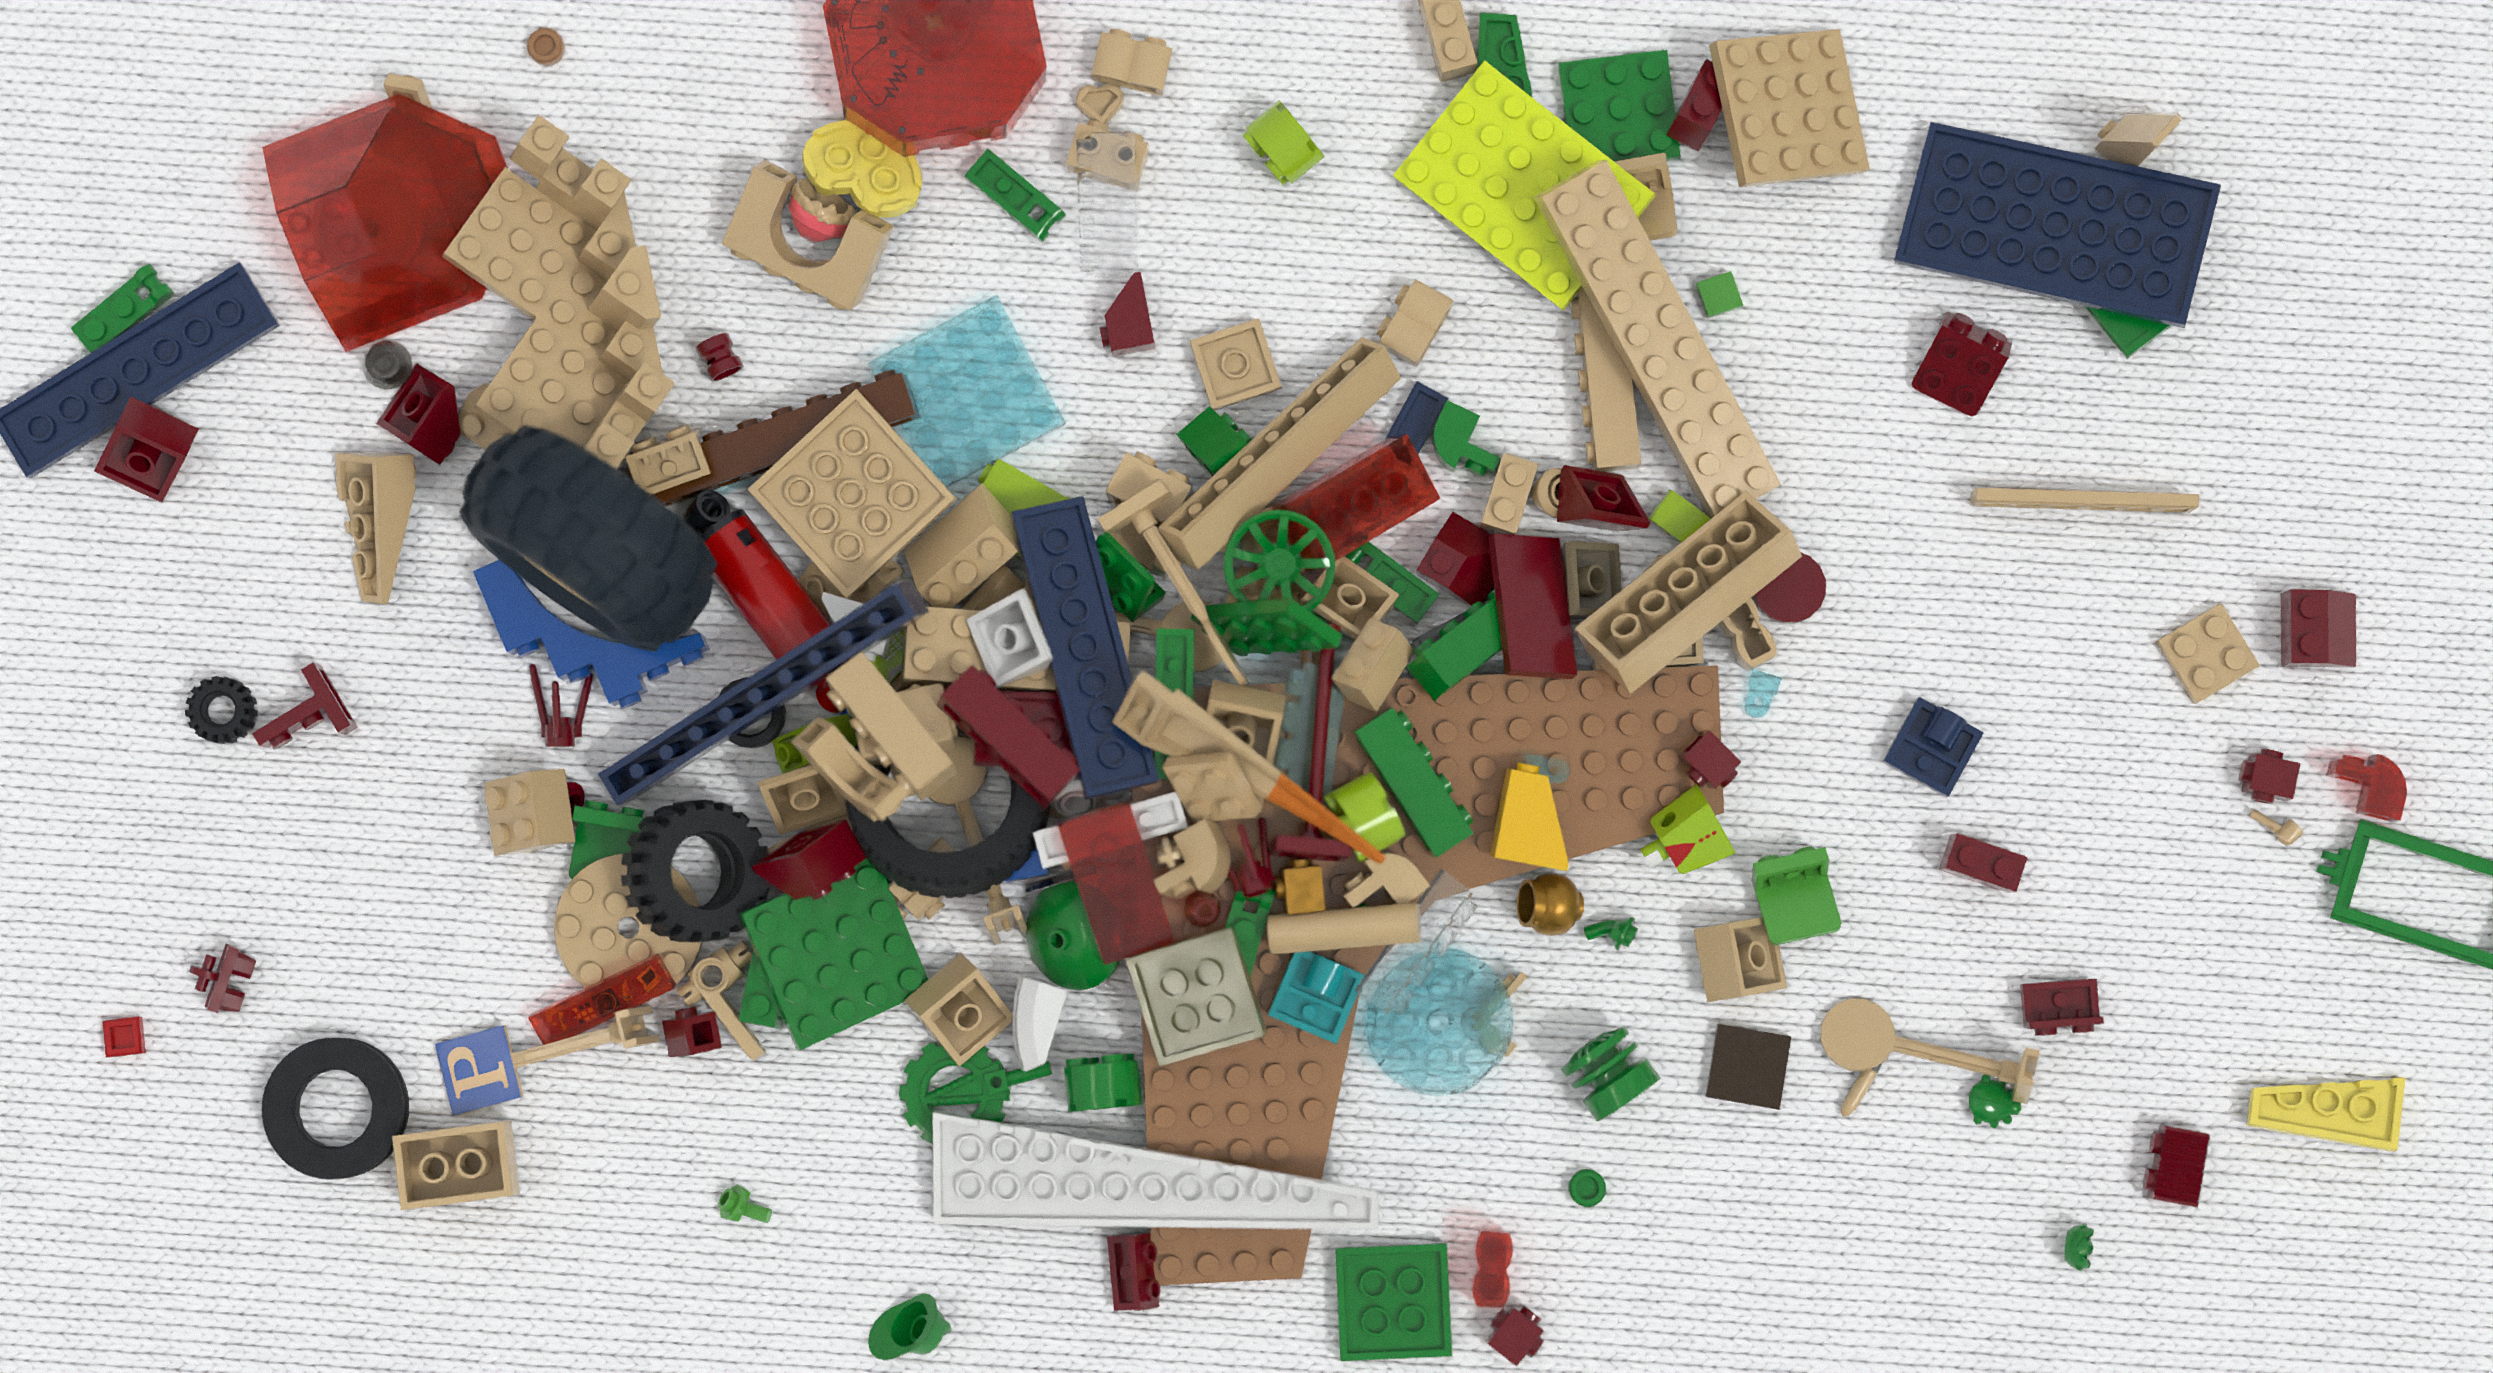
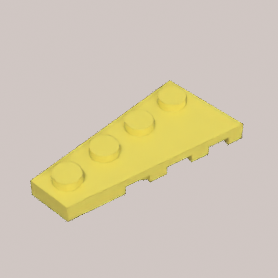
M2406 1077L2344 1083L2330 1082L2315 1085L2300 1084L2256 1087L2250 1090L2246 1126L2395 1152L2398 1150Z

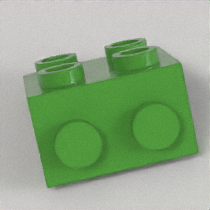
M1811 846L1803 847L1792 855L1783 857L1768 855L1753 863L1751 881L1768 940L1772 945L1777 946L1835 933L1841 929L1842 922L1827 875L1829 858L1826 847L1818 849Z

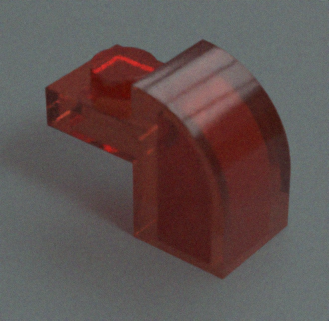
M2376 754L2368 757L2366 766H2364V759L2349 755H2342L2341 760L2329 761L2326 776L2362 785L2356 814L2388 822L2401 821L2407 796V786L2402 771L2392 760L2383 755Z

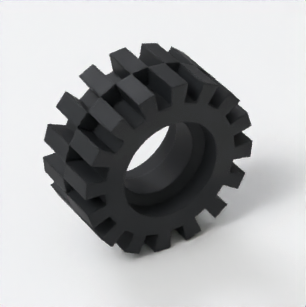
M214 676L210 680L204 679L200 681L201 685L199 687L194 686L191 690L194 694L191 698L187 697L186 704H189V710H185V716L190 718V721L187 722L190 728L196 731L195 734L199 737L218 744L238 742L237 739L239 737H246L248 735L246 731L249 728L253 729L255 725L252 722L253 717H258V710L254 709L257 701L256 698L251 696L252 691L245 687L243 683L228 677ZM219 696H227L235 706L233 718L225 724L214 723L208 713L210 703Z

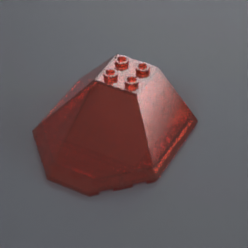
M397 94L262 147L277 217L307 288L345 352L483 299L487 288L444 259L442 255L505 167L509 169L496 136Z

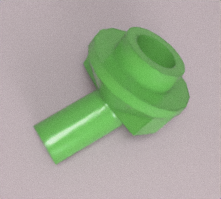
M738 1184L724 1190L718 1201L721 1218L733 1222H739L743 1215L768 1223L772 1216V1209L748 1202L750 1192Z

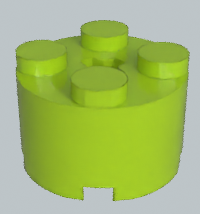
M1280 100L1245 127L1248 131L1242 135L1260 158L1266 154L1269 156L1270 159L1265 164L1283 186L1288 182L1292 185L1325 158L1322 151Z
M1371 772L1323 796L1330 812L1334 815L1338 814V819L1378 851L1398 842L1399 839L1405 836L1404 828L1395 809H1391L1386 800L1387 794ZM1352 848V852L1358 862L1368 858Z

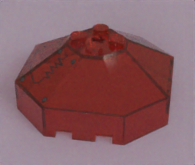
M826 0L823 4L831 46L832 64L843 118L903 157L918 155L919 151L940 147V150L968 146L971 141L991 138V141L1006 139L1046 82L1047 65L1033 0ZM936 14H940L942 16L941 23L944 27L942 29L935 27L932 31L928 30V21L925 17L928 15L935 17Z

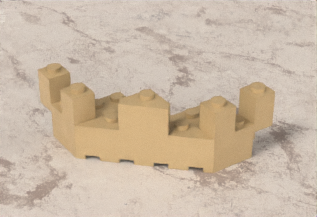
M538 115L510 157L511 161L540 180L537 187H533L505 167L442 255L444 259L534 320L478 400L474 409L511 434H515L523 425L559 434L617 469L635 443L634 440L646 422L656 412L675 384V382L663 375L653 328L661 318L651 266L646 245L636 247L624 191L632 179L602 158L594 169L563 149L570 136Z

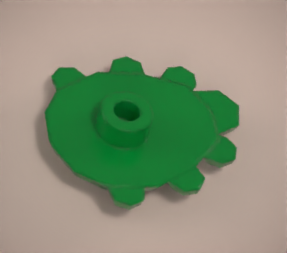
M1982 1075L1981 1081L1973 1086L1969 1094V1108L1974 1115V1123L1989 1122L1991 1128L1994 1129L1999 1126V1121L2001 1120L2005 1124H2010L2012 1122L2011 1115H2018L2022 1109L2021 1103L2013 1101V1088L2007 1090L2005 1088L2006 1082H1996L1990 1080L1989 1075Z

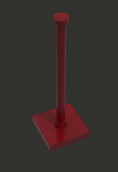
M1328 624L1340 633V625ZM1335 648L1321 649L1318 666L1308 794L1321 805ZM1305 820V832L1300 833V837L1277 835L1270 841V856L1298 859L1311 858V860L1343 863L1351 857L1352 847L1339 840L1323 839V834H1319L1320 828Z

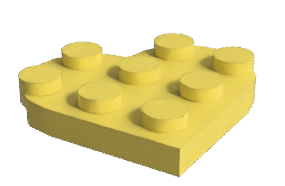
M897 107L824 125L813 132L812 137L806 142L803 149V171L809 181L815 185L818 193L825 196L850 194L858 207L876 217H897L916 207L922 186L921 170L907 132L905 130L903 134L899 133V128L901 126L904 127Z

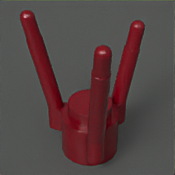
M531 664L529 666L531 682L541 722V738H545V747L575 746V737H582V723L591 690L593 674L590 672L591 675L585 678L574 724H571V717H561L559 683L557 681H553L551 684L553 717H549L548 720L536 665Z
M1262 817L1259 819L1262 866L1260 861H1255L1245 826L1243 824L1237 826L1247 863L1239 867V875L1230 863L1228 876L1232 881L1235 892L1242 891L1244 898L1259 896L1273 889L1271 882L1275 879L1271 870L1266 819Z

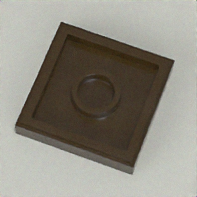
M1717 1024L1705 1097L1780 1110L1792 1036Z

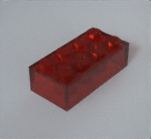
M1408 434L1388 437L1271 507L1273 510L1294 511L1314 521L1325 532L1331 542L1335 561L1441 498ZM1289 520L1287 538L1290 544L1294 545L1309 529L1298 522ZM1317 537L1300 552L1303 558L1326 557ZM1303 568V569H1304V571H1311V570H1321V569H1323V568Z

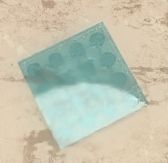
M997 294L868 362L874 376L889 370H895L896 374L903 373L907 376L921 418L902 424L901 427L915 453L946 487L985 468L988 463L992 464L998 458L1002 459L1066 425Z

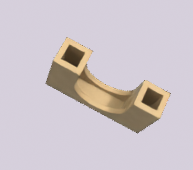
M767 160L754 166L722 241V245L730 248L731 253L740 259L753 260L763 265V269L767 273L777 277L784 276L794 281L795 286L807 293L816 292L827 298V302L835 308L841 310H852L864 298L894 229V225L861 210L851 217L838 250L831 259L821 261L807 259L790 247L784 237L781 225L782 213L797 176Z

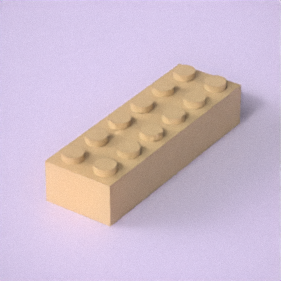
M1745 491L1576 626L1575 630L1587 654L1631 694L1802 557L1792 531Z
M927 607L929 613L904 628L900 687L910 688L913 684L923 687L939 683L943 686L944 690H947L971 665L978 671L982 669L987 672L966 619L980 611ZM1117 621L1129 665L1131 622ZM1050 665L1043 671L997 687L999 691L1057 693Z

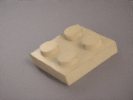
M1259 318L1189 340L1210 406L1214 411L1282 389Z
M2222 603L2156 641L2194 704L2199 703L2260 666Z
M1231 751L1167 757L1162 767L1193 823H1198L1203 819L1221 821L1255 818L1262 808Z

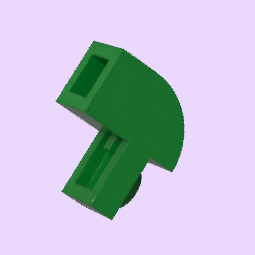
M1447 400L1436 422L1433 433V449L1437 459L1452 473H1454L1459 461L1466 463L1464 468L1477 476L1484 477L1485 473L1493 476L1501 458L1468 443L1480 415Z

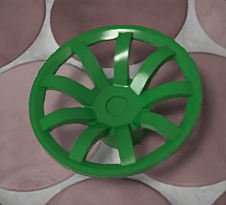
M1278 509L1252 516L1234 532L1228 542L1224 555L1226 583L1231 594L1238 602H1251L1240 588L1262 577L1266 580V583L1257 601L1268 600L1275 585L1281 586L1283 599H1293L1290 583L1295 581L1305 591L1314 596L1308 603L1303 605L1304 608L1311 612L1327 596L1334 581L1336 567L1331 542L1325 532L1314 521L1294 511ZM1279 519L1277 542L1272 543L1264 535L1258 523ZM1289 520L1298 522L1309 529L1294 545L1287 543ZM1248 530H1250L1256 541L1263 548L1261 553L1236 548L1240 539ZM1317 537L1326 557H1301L1300 552ZM1233 557L1258 563L1259 568L1235 579ZM1327 567L1321 588L1315 586L1301 573L1302 568Z

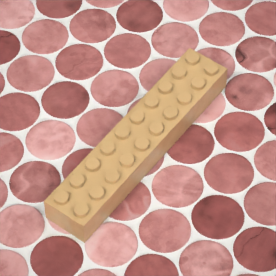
M1597 160L1534 196L1705 514L1712 519L1745 491L1757 499L1780 486L1781 483L1607 160Z

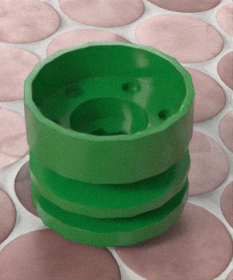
M1625 1025L1607 1033L1603 1032L1574 1052V1055L1567 1064L1561 1068L1565 1077L1579 1069L1584 1073L1571 1085L1574 1089L1581 1088L1589 1083L1592 1085L1594 1090L1585 1097L1583 1103L1597 1122L1635 1099L1660 1079V1076L1647 1058L1640 1059L1632 1064L1628 1061L1627 1057L1638 1047L1636 1041L1627 1044L1621 1049L1617 1045L1618 1042L1630 1034Z

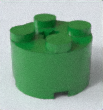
M1134 1053L1101 1056L1102 1063H1100L1099 1057L1067 1059L1066 1067H1064L1068 1112L1142 1105L1138 1060H1135Z

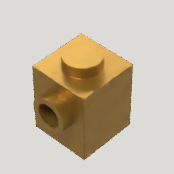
M1311 858L1289 860V867L1281 868V876L1275 877L1277 899L1284 900L1285 913L1297 914L1325 911L1321 866L1318 864L1312 865Z

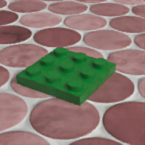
M1667 50L1559 62L1558 71L1565 124L1614 162L1666 153L1667 161L1679 160L1681 158L1679 142L1666 135L1676 116Z
M1447 1243L1335 1248L1340 1361L1452 1356Z

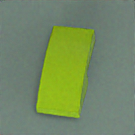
M1669 489L1648 517L1651 522L1673 540L1680 543L1711 519L1671 489Z

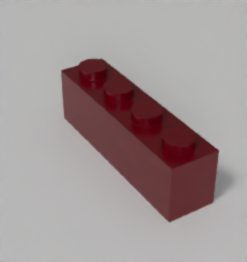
M971 665L941 694L937 706L1045 809L1078 775L1081 769L1077 766L1076 758L1067 749H1059L1050 740L1051 736L1044 726L1036 721L1032 723L1023 714L1024 710L1018 701L1009 695L1005 697L996 688L997 684L991 675L982 669L978 671Z

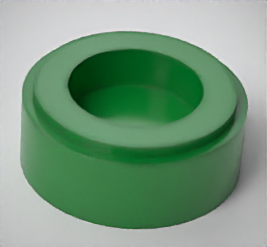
M1583 1169L1577 1171L1570 1178L1568 1191L1575 1203L1584 1207H1591L1600 1203L1604 1198L1606 1184L1603 1177L1596 1171Z

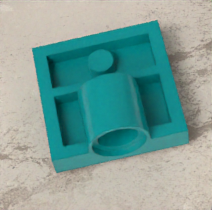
M1311 951L1294 952L1267 1015L1337 1044L1366 975Z

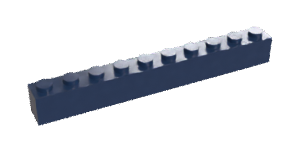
M911 580L894 584L598 773L599 777L616 805L636 799L822 681L861 651L866 653L929 613L928 608Z

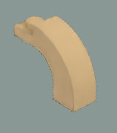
M819 716L792 741L799 752L834 789L873 821L877 819L883 821L887 816L894 814L900 808L901 802L909 795L900 783L885 776L868 763L832 723Z

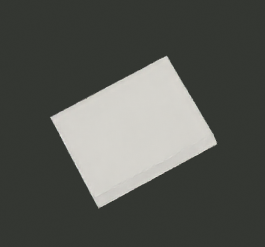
M1025 589L1015 592L966 619L987 673L991 675L997 684L996 688L1047 669L1053 659Z

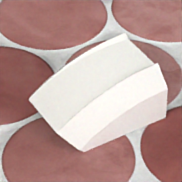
M1019 975L1012 1012L1013 1038L1020 1069L1026 1072L1046 1062L1068 991Z

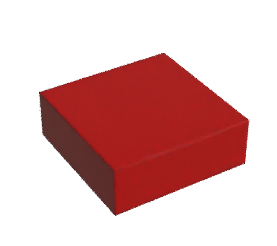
M143 1017L102 1021L106 1058L146 1053Z

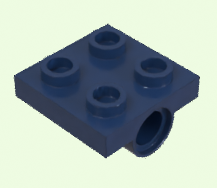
M1917 697L1882 762L1947 798L1950 796L1984 732L1968 724L1964 718L1946 708L1935 706L1921 697Z

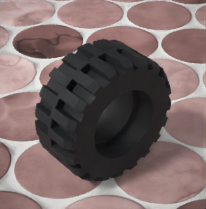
M713 800L673 803V805L662 806L654 810V816L645 817L638 824V828L641 831L631 833L627 841V845L632 847L630 853H623L621 861L622 865H627V875H621L622 886H628L630 894L625 898L629 907H638L639 912L636 913V918L643 925L651 924V932L660 937L669 936L671 941L676 942L717 941L728 938L730 933L743 930L744 926L739 913L756 906L758 900H766L769 889L764 887L765 879L757 875L752 868L753 865L769 854L767 846H760L758 840L762 838V834L759 829L747 826L750 818L743 812H733V806L723 802L714 803ZM692 836L702 838L714 849L721 871L720 882L714 896L705 905L699 907L692 906L682 899L674 886L671 872L676 850L685 839Z

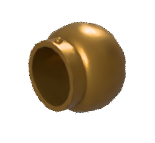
M1543 874L1534 880L1525 879L1521 883L1517 896V916L1523 927H1532L1537 933L1542 935H1562L1567 933L1575 925L1576 921L1581 919L1584 911V898L1582 893L1577 890L1576 885L1568 877L1561 874Z

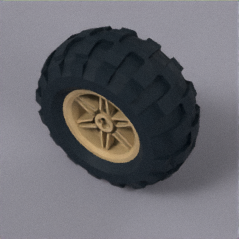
M523 425L515 434L508 433L490 444L468 473L462 491L465 502L460 508L459 513L470 533L489 552L532 586L586 623L615 640L634 648L652 652L657 651L663 642L672 643L687 633L708 604L714 585V579L711 578V575L717 567V562L702 538L676 513L643 487L598 456L569 439L549 430Z

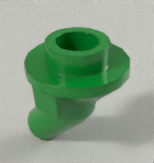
M1629 917L1623 920L1619 919L1618 921L1604 920L1584 926V933L1587 940L1609 935L1612 938L1614 948L1619 951L1622 945L1629 948L1639 928L1633 926L1635 918Z

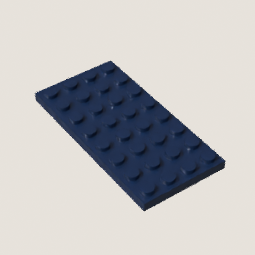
M1930 122L1894 264L2185 328L2221 184Z

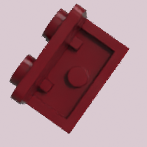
M1946 311L1939 324L1937 334L1912 379V387L1968 416H1976L2009 358L2012 343L2007 341V337L1997 330H1985L1974 325V321L1962 313L1952 314Z

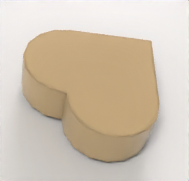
M1107 83L1100 88L1088 85L1078 91L1076 103L1078 109L1090 120L1108 125L1121 109L1124 103V96L1122 90L1115 84Z

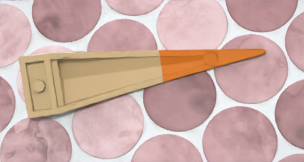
M1142 671L1134 680L1112 723L1140 744L1172 757L1231 751L1255 794L1317 826L1377 864H1382L1385 861L1386 857L1180 690L1177 689L1174 693L1145 671Z

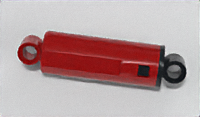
M706 490L696 497L683 513L682 520L702 538L714 556L717 567L711 575L776 660L832 625L743 509L730 513L728 501L722 494L716 491ZM826 678L804 691L807 692L817 687L816 699L819 704L831 713L842 712L835 707L827 695L831 689Z

